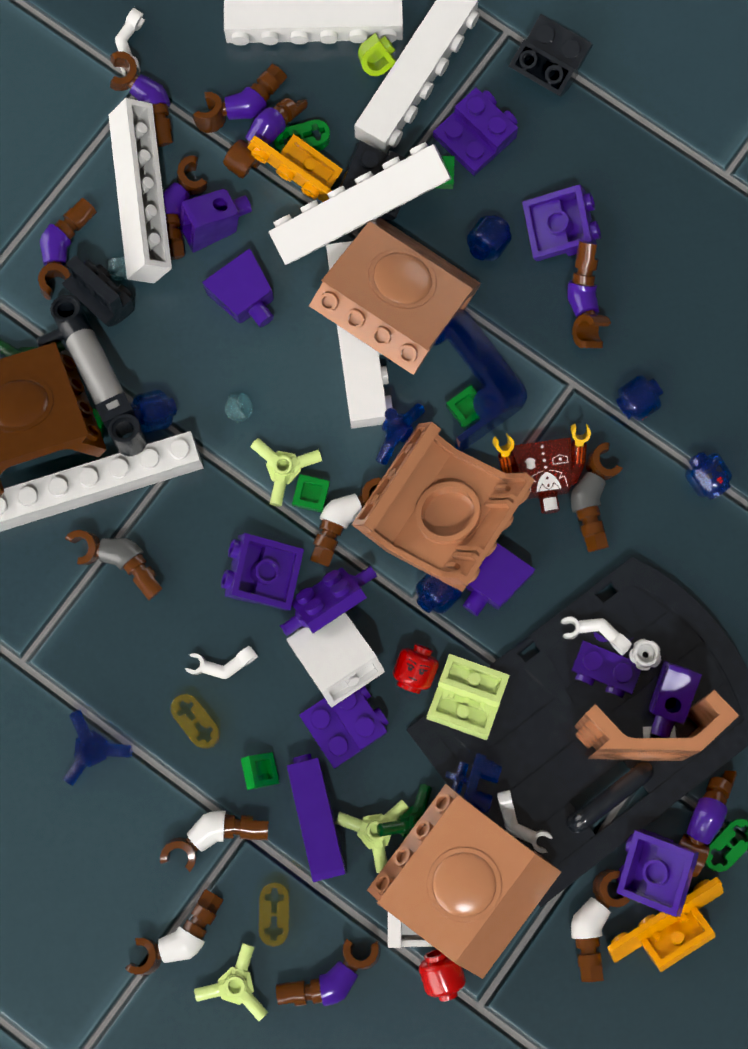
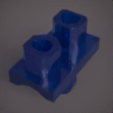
M477 753L470 777L466 776L469 764L461 761L456 773L447 771L445 777L454 780L452 789L459 794L463 783L467 784L463 798L479 811L488 813L493 795L478 791L479 781L482 778L498 783L502 766L486 759L487 755Z

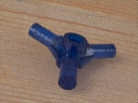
M417 403L409 411L399 415L394 408H389L385 411L386 419L382 425V430L386 432V436L376 458L377 462L387 465L399 441L404 443L408 440L413 431L411 424L425 413V409L421 404Z
M81 710L69 715L79 737L76 738L74 757L76 760L63 777V780L68 784L74 786L87 766L92 767L106 760L107 756L131 758L132 745L109 744L108 740L94 730L90 731Z

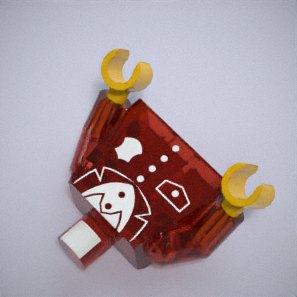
M576 424L571 426V434L575 440L572 444L570 437L514 445V440L506 433L507 443L504 446H499L496 436L493 438L492 443L500 452L498 458L501 471L504 473L526 472L535 480L530 487V495L527 499L539 498L542 514L560 511L558 495L568 493L571 486L578 482L586 463V442L591 436L588 424H586V432L582 435L575 434Z

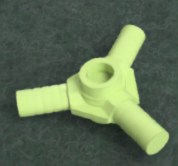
M259 438L251 445V448L267 461L266 466L271 480L274 482L270 504L273 506H282L286 484H290L301 472L300 468L322 461L319 449L296 457V454L274 452Z
M400 800L386 814L365 816L362 819L339 812L335 824L357 832V836L367 848L372 849L376 873H380L388 862L385 846H388L391 835L380 837L377 833V825L379 823L397 821L399 816L409 807L403 800Z
M242 943L235 967L232 966L218 979V983L195 988L196 1001L199 1002L221 996L223 1000L238 1005L243 1003L254 1017L260 1021L268 1011L252 994L254 987L248 967L255 947Z

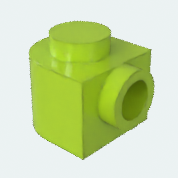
M374 33L359 47L358 58L363 70L367 74L380 76L395 64L396 60L392 53L396 50L386 36L380 39Z

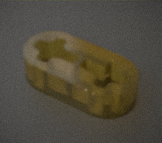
M188 694L177 696L171 704L173 718L197 747L209 749L215 746L220 738V730L210 715L193 696ZM182 701L187 704L193 702L194 706L191 707V712L196 717L193 721L185 714L179 716L178 712L181 710L179 704ZM198 722L206 729L212 727L213 731L210 733L211 741L207 742L204 739L198 741L197 737L200 735V731L195 726Z
M277 882L266 885L262 889L259 898V935L266 945L274 947L279 946L287 939L290 920L289 891L283 884ZM272 888H278V894L284 895V900L279 901L277 904V912H272V902L266 900V894L272 893ZM272 916H277V926L283 928V934H279L275 941L271 940L270 934L265 933V928L270 927L272 924Z

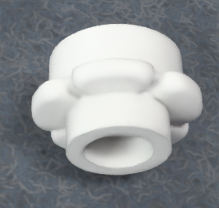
M640 639L634 643V648L630 650V660L642 671H648L651 667L655 668L661 661L660 647L654 641ZM643 652H647V653H648V657H647V658H644V657H643V655H642Z

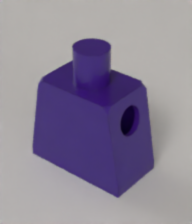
M226 189L183 201L181 203L180 229L192 252L199 251L234 234L237 231L239 217L252 212L250 202L245 195L232 200Z
M250 249L202 282L207 295L239 324L252 317L261 328L273 320L274 315L267 308V305L274 300L273 293Z
M497 543L495 550L485 557L480 565V573L477 578L466 586L471 593L462 606L475 616L480 614L487 603L499 610L531 578L536 569Z
M663 661L649 706V711L656 715L650 733L663 738H670L674 723H685L702 676L694 670ZM675 697V706L671 709H666V700Z

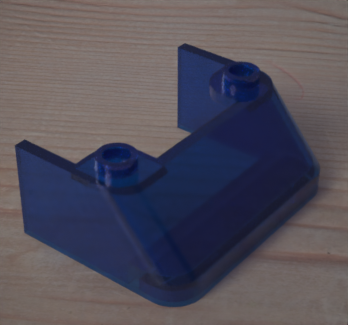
M459 309L433 346L440 345L448 340L484 387L477 392L473 401L474 411L481 420L456 437L455 448L462 452L520 411L526 403L527 390L470 314L463 309Z

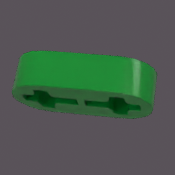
M311 120L286 127L284 132L274 141L276 151L281 153L285 147L284 139H290L295 134L315 150L320 151L329 145L330 130L324 121ZM318 130L319 134H321V139L316 140L312 131Z
M735 819L730 821L713 838L711 843L707 844L710 851L704 865L709 870L716 872L726 871L748 849V820ZM734 827H745L747 829L744 833L747 837L746 841L738 839L733 845L730 843V840L736 834L733 830ZM726 846L728 850L722 856L725 861L724 864L715 863L713 865L711 862L713 859L711 851H720Z

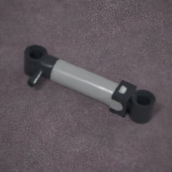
M72 295L59 296L53 301L50 308L51 315L58 329L37 338L36 341L39 347L54 342L57 343L61 340L65 341L116 449L124 456L138 455L146 446V436L79 300ZM127 433H132L129 437L123 438Z

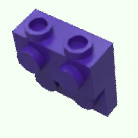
M477 88L455 106L454 112L433 131V137L452 156H455L454 158L473 176L480 172L516 139L518 127L516 126L518 122L515 116L508 110L500 111L495 106L497 102L494 96L487 90L481 92Z
M580 184L522 202L532 255L535 261H541L565 253L568 256L577 254L579 241L597 245L596 240L601 239L598 222H592L590 211L595 210L593 196L591 192L586 193Z
M247 533L238 535L237 540L233 539L228 550V557L233 558L231 569L225 570L221 580V588L226 589L224 596L286 611L291 610L304 549Z
M594 632V636L598 641H608L606 638ZM586 641L582 642L571 670L577 673L576 680L593 686L594 681L607 685L606 692L617 695L620 698H623L624 693L632 695L641 672L630 659Z
M365 686L332 708L326 699L323 698L299 714L334 769L387 734L385 726L389 722L379 707L373 711L366 700L371 695Z
M634 830L626 844V852L628 854L625 864L619 869L621 872L619 878H617L619 885L616 893L671 916L680 917L699 852L673 843L674 840L648 830Z

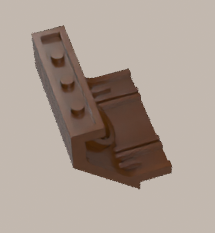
M56 342L0 359V475L11 466L59 450L70 449L100 457L107 450L73 358L59 353ZM0 479V496H1V495L4 493V488H3V485H2V482H1V479Z

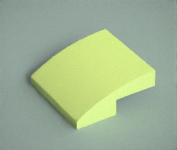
M449 654L426 719L487 740L510 675Z

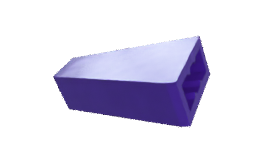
M311 754L292 758L293 764L287 765L312 881L317 882L347 873L320 759H312Z

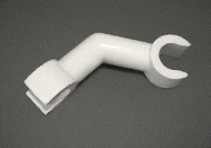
M135 8L129 12L124 26L115 37L118 51H124L131 56L132 53L127 41L135 30L138 31L145 22V19L142 18L143 13ZM132 56L136 62L137 71L140 73L139 62L136 57ZM120 67L122 74L126 76V70Z
M565 617L561 620L562 624L571 623L576 628L572 633H565L563 635L565 639H574L579 633L599 631L620 655L623 656L631 648V642L604 618L578 621L574 617Z
M247 646L235 658L223 666L206 661L203 656L192 653L189 655L198 658L200 666L196 670L185 668V670L194 675L205 673L227 679L241 668L258 658V655L252 647Z
M510 790L497 793L506 831L512 836L531 843L537 852L547 853L545 848L537 845L536 840L540 836L553 839L552 835L546 830L536 832L518 824Z

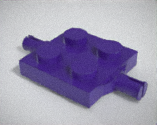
M368 566L355 576L349 575L343 567L328 572L322 581L313 587L301 590L296 595V598L292 601L295 616L280 625L281 629L287 637L302 626L309 628L312 633H315L367 598L362 591V586L377 577L375 571L371 566Z

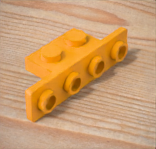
M295 134L292 135L281 153L257 136L252 138L247 147L257 161L263 164L269 163L277 169L276 173L281 178L289 182L291 180L302 187L301 191L306 196L312 199L318 198L322 202L329 199L327 194L332 191L330 188L343 170Z
M715 877L712 880L706 879L698 883L694 887L693 892L686 896L680 917H674L664 912H660L656 916L652 914L641 920L638 925L639 927L629 933L623 932L617 935L611 941V945L607 947L613 961L616 963L643 946L659 971L662 972L715 938V932L699 909L724 893L720 879Z

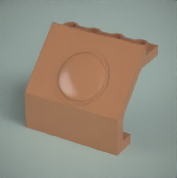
M377 218L370 220L324 276L321 280L322 284L309 306L414 375L438 337L459 309H466L481 283L384 219Z
M433 422L419 423L351 525L387 553L463 592L466 586L479 575L480 565L485 557L495 550L497 546L496 540L501 532L511 525L515 510L529 497L530 487L535 480L526 472L504 473L459 451L438 435L441 429Z
M713 690L690 707L687 716L698 728L687 738H631L623 734L595 704L575 725V728L578 730L575 735L587 748L593 746L596 749L588 759L683 761L701 752L739 715Z
M445 784L367 891L378 901L377 904L457 965L483 979L555 882L561 871L535 850L532 851L474 807L454 789Z

